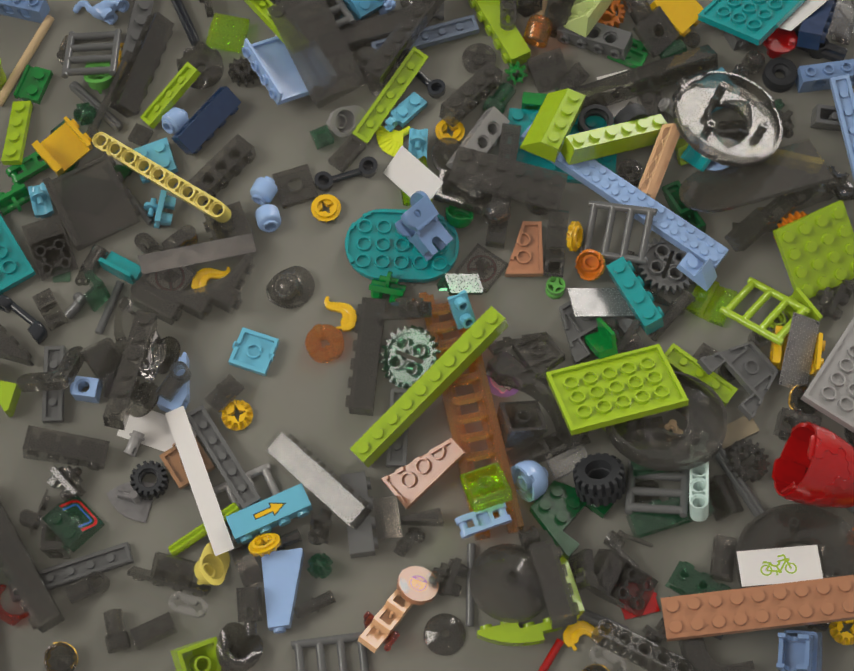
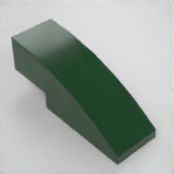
M677 180L663 186L662 191L671 211L705 233L706 224L697 212V205L680 181Z

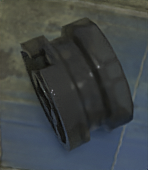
M624 159L618 164L616 170L618 176L635 187L641 181L643 168L638 161Z

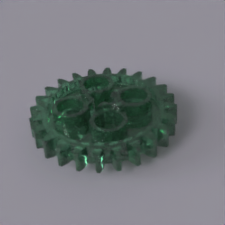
M405 325L403 330L397 328V334L391 332L392 339L386 338L387 346H381L385 349V352L379 353L380 356L384 357L383 360L379 361L380 364L385 365L381 368V371L386 372L384 377L390 379V383L404 389H408L409 386L411 387L439 359L436 355L441 353V351L435 349L439 345V343L433 342L435 337L430 335V332L424 330V328L420 326L417 328L414 325H411V327ZM407 341V346L403 348L404 343ZM421 348H424L423 353L420 355ZM396 351H401L410 356H414L418 359L423 360L424 363L421 364L414 360L405 358L401 355L396 354ZM400 359V364L396 367V363ZM414 366H416V371L412 373Z

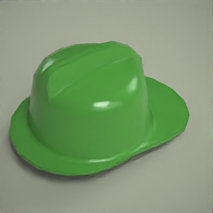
M110 62L86 63L85 68L110 66ZM110 74L84 75V80L91 89L98 90L99 94H102L103 90L112 85L113 76Z

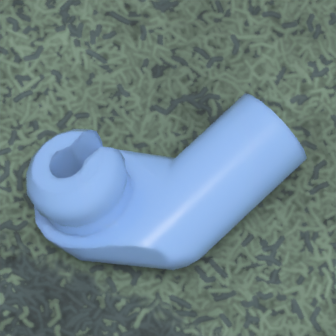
M384 0L383 7L379 9L381 16L385 17L396 7L394 0Z

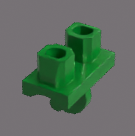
M17 182L12 185L11 191L7 193L0 192V211L3 216L15 209L21 212L22 208L20 206L31 200L29 191L24 183L20 184Z
M388 271L387 276L380 275L379 280L373 279L371 284H369L371 299L381 301L383 293L390 294L389 303L399 305L401 298L406 292V285L398 284L399 279L393 278V272Z

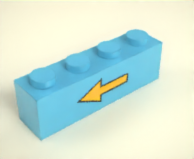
M302 483L226 516V519L237 544L240 542L244 544L250 542L258 534L271 532L272 528L278 525L282 527L289 524L293 518L307 516L313 509Z

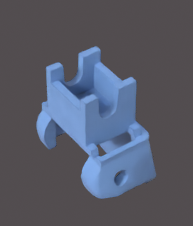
M416 191L410 198L412 207L401 215V219L394 225L397 232L403 237H407L409 242L413 243L426 261H428L438 252L435 246L441 251L453 238L438 221L437 216L439 213L427 194L423 191Z
M801 630L778 632L779 647L776 668L779 671H822V632Z

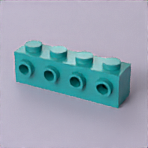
M622 256L606 265L610 278L645 333L649 335L663 327L662 317L665 315L659 306L656 307L653 301L655 300L651 292H646L643 288L645 284L641 277H636L633 271L635 269L630 261L626 262Z

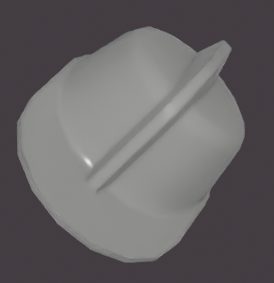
M357 105L340 107L331 112L326 124L329 125V128L338 137L352 136V132L366 112Z

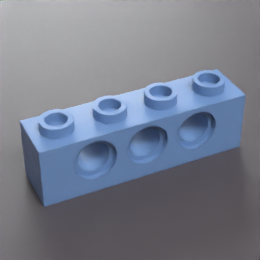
M0 0V14L42 23L50 11L46 0Z
M854 59L799 66L795 80L798 93L831 89L829 79L849 74L851 84L854 86Z

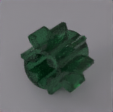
M89 102L76 104L77 108L73 112L74 119L80 122L81 126L93 124V119L97 116L96 109L90 106Z
M316 553L308 560L310 567L307 568V571L315 579L318 577L323 579L332 572L330 565L334 562L325 553L322 555Z

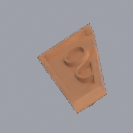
M523 221L505 277H543L542 221Z

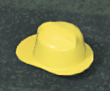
M211 543L206 544L200 559L194 566L198 585L219 586L223 583L230 564L228 551L215 556Z

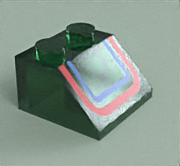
M79 496L57 504L42 517L45 523L73 553L105 525Z

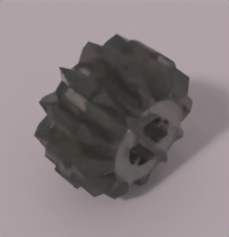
M240 56L239 60L234 58L233 63H229L228 74L231 81L237 83L239 87L242 84L247 87L248 83L254 84V79H258L259 76L252 70L247 58L243 59Z

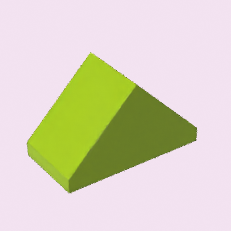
M0 380V405L9 418L14 416L22 390L16 383Z

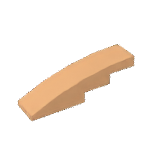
M396 589L383 608L373 618L371 624L359 636L358 642L375 653L413 604L405 601L401 597L399 590Z

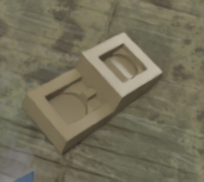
M743 416L716 430L713 434L725 450L759 433L760 430L753 418L749 421L746 416Z

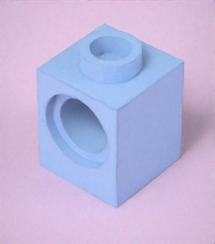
M75 376L74 382L70 385V393L76 401L99 403L103 384L99 378ZM89 386L88 391L81 392L84 387Z

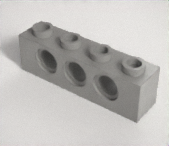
M496 107L485 110L446 166L461 179L473 177L477 172L476 168L479 163L481 164L486 160L487 152L496 146L498 137L507 131L506 126L510 121Z

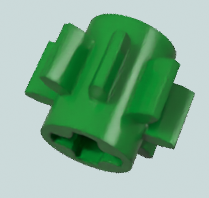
M519 61L516 64L509 63V69L504 70L506 74H509L506 77L507 81L512 79L514 85H516V82L523 83V78L528 76L526 72H523L526 66L522 65L520 67Z

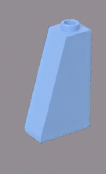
M302 548L273 551L270 555L266 554L261 557L268 629L275 634L284 633L286 629H291L304 560Z

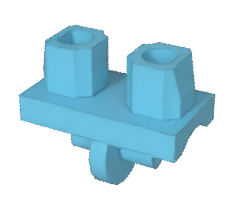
M410 128L408 151L421 163L427 161L428 129L418 130Z
M43 182L36 186H28L35 217L47 218L52 216L54 209L47 183Z
M161 190L158 204H156V198H151V201L144 203L143 206L148 211L147 216L153 217V213H156L154 228L158 229L160 225L171 226L173 214L163 211L164 208L174 210L176 204L175 197L167 195L166 190Z
M463 290L457 295L447 297L457 328L467 329L476 322L467 292Z

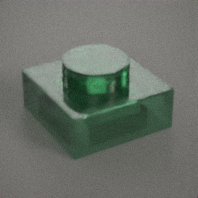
M327 125L310 131V136L317 150L334 143V138Z

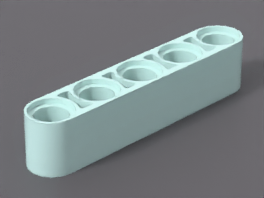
M700 431L693 433L690 437L689 513L691 519L697 522L706 520L709 515V437L706 433Z

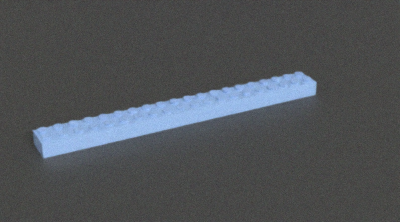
M530 125V126L526 129V131L521 135V140H520V142H523V140H524V138H525L527 132L529 131L531 125ZM560 152L555 163L550 161L611 203L657 209V214L653 217L651 230L686 253L689 251L701 262L705 263L711 258L716 269L727 255L728 248L596 160L592 159L569 165ZM635 214L634 219L644 225L646 215Z

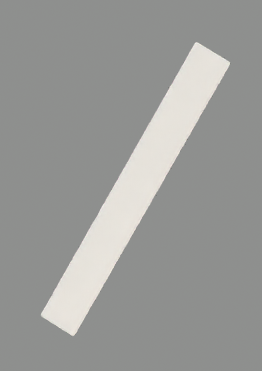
M184 406L165 413L213 552L215 556L234 549L186 411Z

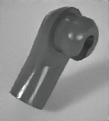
M81 292L74 294V302L64 312L65 316L69 319H72L87 301L86 296Z

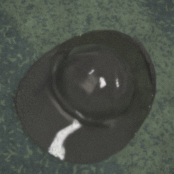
M292 266L280 271L269 281L266 286V293L269 301L274 305L293 309L308 302L313 295L315 283L307 269L301 266Z
M237 622L227 623L221 629L216 644V656L219 664L225 671H247L252 668L263 653L262 639L248 626Z

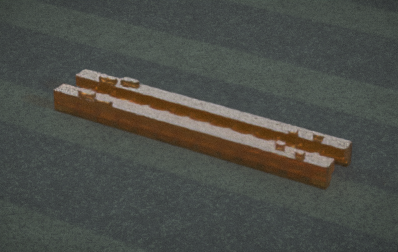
M457 285L455 290L450 291V296L457 295L463 290L466 291L465 285ZM427 292L419 293V303L433 363H435L469 328L458 329L455 320L440 322L438 315L452 313L449 303L435 305L433 294L429 295ZM459 330L460 337L444 340L442 333ZM481 354L468 367L469 373L460 375L441 394L451 438L466 452L457 462L468 512L484 508L482 500L499 496L500 502L505 501L507 506L506 512L510 514L512 519L510 523L506 524L508 534L523 531L524 523ZM472 384L474 393L457 396L455 387ZM476 402L478 412L462 415L460 405ZM481 421L482 431L466 434L464 424ZM485 439L487 450L471 453L469 443ZM490 458L492 469L475 472L474 461ZM495 478L497 488L480 491L479 480ZM498 512L493 513L495 519L500 517ZM486 530L475 534L474 537L475 541L490 538L491 535L490 531Z

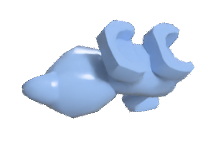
M80 0L75 4L73 11L74 13H79L81 8L85 7L86 11L93 17L113 25L118 19L115 11L124 13L129 9L130 4L127 0H103L92 7L87 0Z

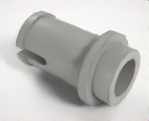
M663 98L658 104L661 112L665 111L675 119L682 114V108L673 104L669 98Z
M133 430L129 434L131 437L123 452L136 457L141 442L145 440L143 438L145 434Z

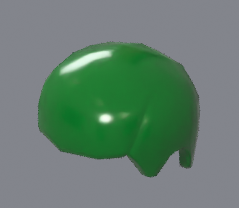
M451 203L449 207H446L445 217L451 226L461 229L470 225L473 221L474 213L467 204Z

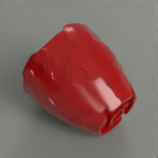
M811 422L797 424L792 428L791 436L783 447L780 457L774 461L772 479L774 480L776 492L786 500L810 506L826 508L854 507V447L824 427Z

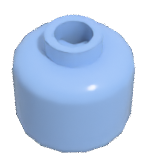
M178 107L171 108L162 116L163 129L167 133L175 135L189 120L188 113Z
M268 176L257 178L250 189L251 199L259 205L270 204L278 191L275 181Z
M264 204L256 210L255 218L260 230L273 232L279 228L281 216L275 205Z

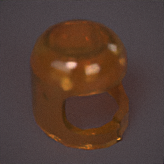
M532 15L528 19L524 30L523 39L525 42L537 48H546L553 27L551 20L543 15ZM528 37L536 38V39H539V40H541V41H543V42H537V40H534V39H531V38H528Z

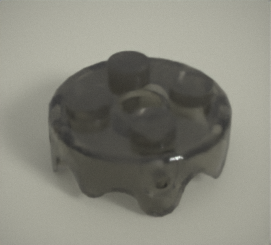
M198 42L195 47L186 48L181 59L177 58L176 60L178 72L187 61L196 69L199 66L206 67L205 70L199 71L201 73L200 76L190 86L195 89L212 87L221 79L224 72L223 59L219 51L209 48L204 42Z

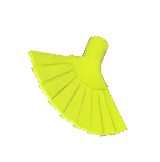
M380 126L376 132V138L382 151L394 157L400 147L403 146L404 137L409 134L410 126L400 131L394 129L391 132L386 130L384 126Z

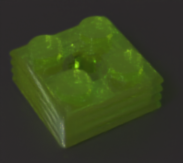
M498 462L460 475L461 485L474 512L482 511L513 499L512 490Z

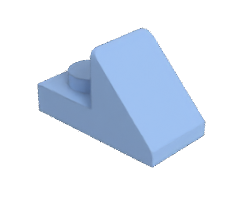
M689 251L676 267L705 291L711 287L717 278L711 258L703 263Z

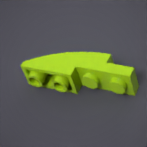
M553 616L543 619V623L535 624V622H528L522 625L523 628H520L518 620L506 619L500 621V625L492 626V624L480 626V630H477L476 635L478 639L497 645L532 646L544 643L545 638L543 634L562 630L563 624L561 618L555 619Z

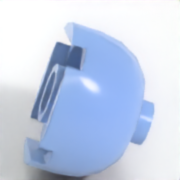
M524 460L510 468L512 484H517L520 490H516V492L523 500L531 502L546 492L548 488V471L545 467L533 460Z

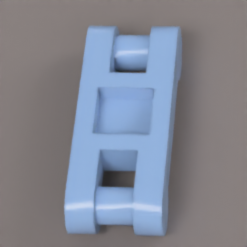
M505 501L455 518L456 525L461 530V538L466 539L477 533L510 523L512 519L510 514L506 512L507 506ZM498 512L500 517L495 519L493 513ZM472 520L474 526L468 528L467 522Z

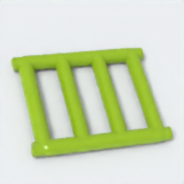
M749 277L747 285L726 307L722 306L719 312L781 346L785 336L790 331L792 318L777 334L768 331L767 328L787 306L796 309V313L806 314L807 316L811 313V309L757 279ZM754 287L764 292L743 316L733 311ZM771 296L781 301L760 325L750 321L753 315Z

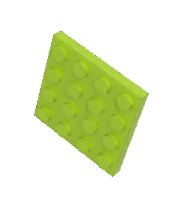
M843 201L834 202L772 231L793 290L799 287L808 299L854 278V231Z

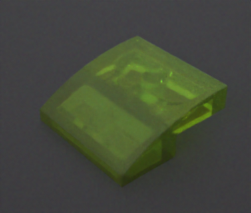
M215 13L205 46L242 54L250 19Z
M714 281L707 291L697 284L685 309L697 317L723 327L727 316L719 312V309L722 306L726 307L738 292L720 286L717 281Z

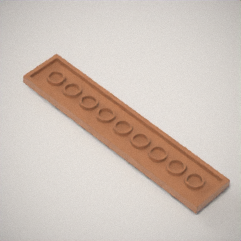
M854 575L660 598L667 641L854 620Z

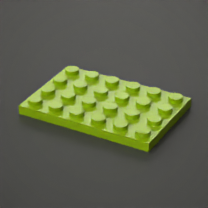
M660 344L546 372V379L571 436L688 406L689 399Z

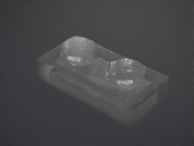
M583 444L547 460L546 464L554 479L557 480L572 473L575 464L580 462L581 458H586L588 453Z

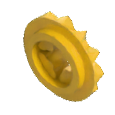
M445 118L436 125L435 133L440 142L446 145H455L457 142H461L465 134V128L459 120ZM447 127L454 131L452 137L447 133Z
M323 194L313 200L311 212L318 221L327 223L331 220L334 221L337 216H340L341 204L335 196ZM323 205L327 208L330 207V213L323 211Z
M572 221L568 226L566 240L569 251L576 252L582 245L583 228L579 221Z
M234 399L232 402L226 403V406L222 409L221 418L227 428L235 431L243 430L252 422L253 410L245 401ZM235 408H237L239 413H242L239 415V422L235 416H232L235 414Z
M276 533L258 535L248 546L250 554H253L254 557L259 555L263 557L266 554L270 555L272 551H277V548L281 545L280 536Z
M854 620L829 623V632L836 642L842 645L854 644ZM842 623L845 625L853 624L849 629L851 633L848 631L840 633L844 627Z

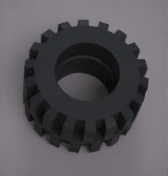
M609 453L589 454L586 458H581L580 462H577L575 468H573L576 494L583 503L587 502V505L591 506L594 504L595 507H600V505L608 506L609 503L614 504L617 499L620 500L622 494L626 492L624 465L614 455L609 456Z

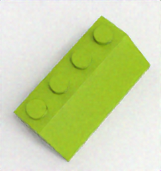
M569 88L548 93L520 149L555 163L565 137L569 135L582 109L586 95Z

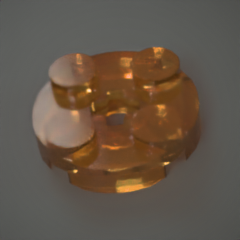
M329 324L315 325L309 331L305 340L309 356L319 363H329L334 359H338L345 347L342 332ZM328 340V343H330V345H326L325 348H323L320 342Z

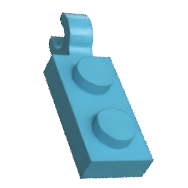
M411 93L389 113V118L385 121L387 125L384 128L389 132L393 131L397 125L403 128L427 107V101L417 93Z

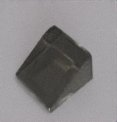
M653 480L635 483V487L659 488L658 483ZM634 495L635 503H659V496Z

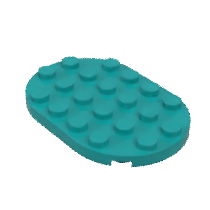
M376 209L364 213L361 218L351 224L345 238V251L350 265L365 278L379 280L380 275L387 276L388 271L393 272L392 277L398 278L399 282L424 283L437 280L452 269L459 254L458 234L455 228L445 220V217L439 214L437 216L438 221L452 236L453 240L441 251L435 246L438 252L426 261L413 243H410L407 237L400 235L394 224L401 219V215L407 210Z

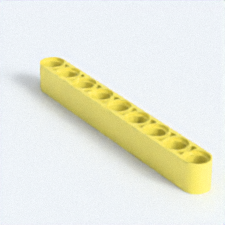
M98 132L93 136V145L102 153L220 223H225L231 218V210L215 197L108 134ZM223 209L222 213L217 215L218 211Z

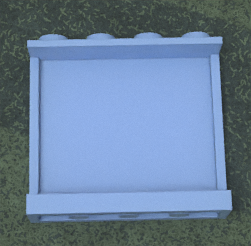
M295 24V28L302 34L298 26ZM277 36L253 44L247 38L244 40L243 56L248 59L252 70L257 73L261 84L265 85L270 98L274 99L277 105L334 87L337 74L314 40L309 42L308 49L293 54Z

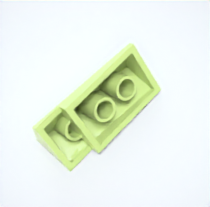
M575 0L568 7L572 14L562 25L583 37H587L613 0Z

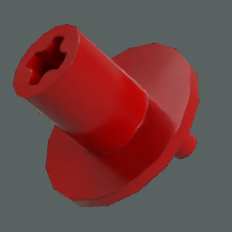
M777 28L762 44L767 49V55L774 59L794 50L798 37L793 30Z

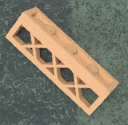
M675 123L662 124L638 186L639 190L654 200L681 131L677 130L678 125Z

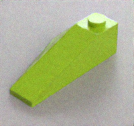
M217 637L193 642L170 651L176 671H221V665H223V657Z

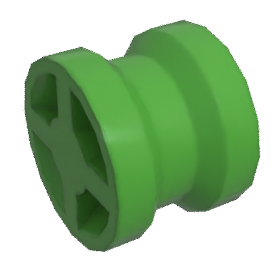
M559 276L550 277L546 283V295L551 299H560L564 294L565 281Z

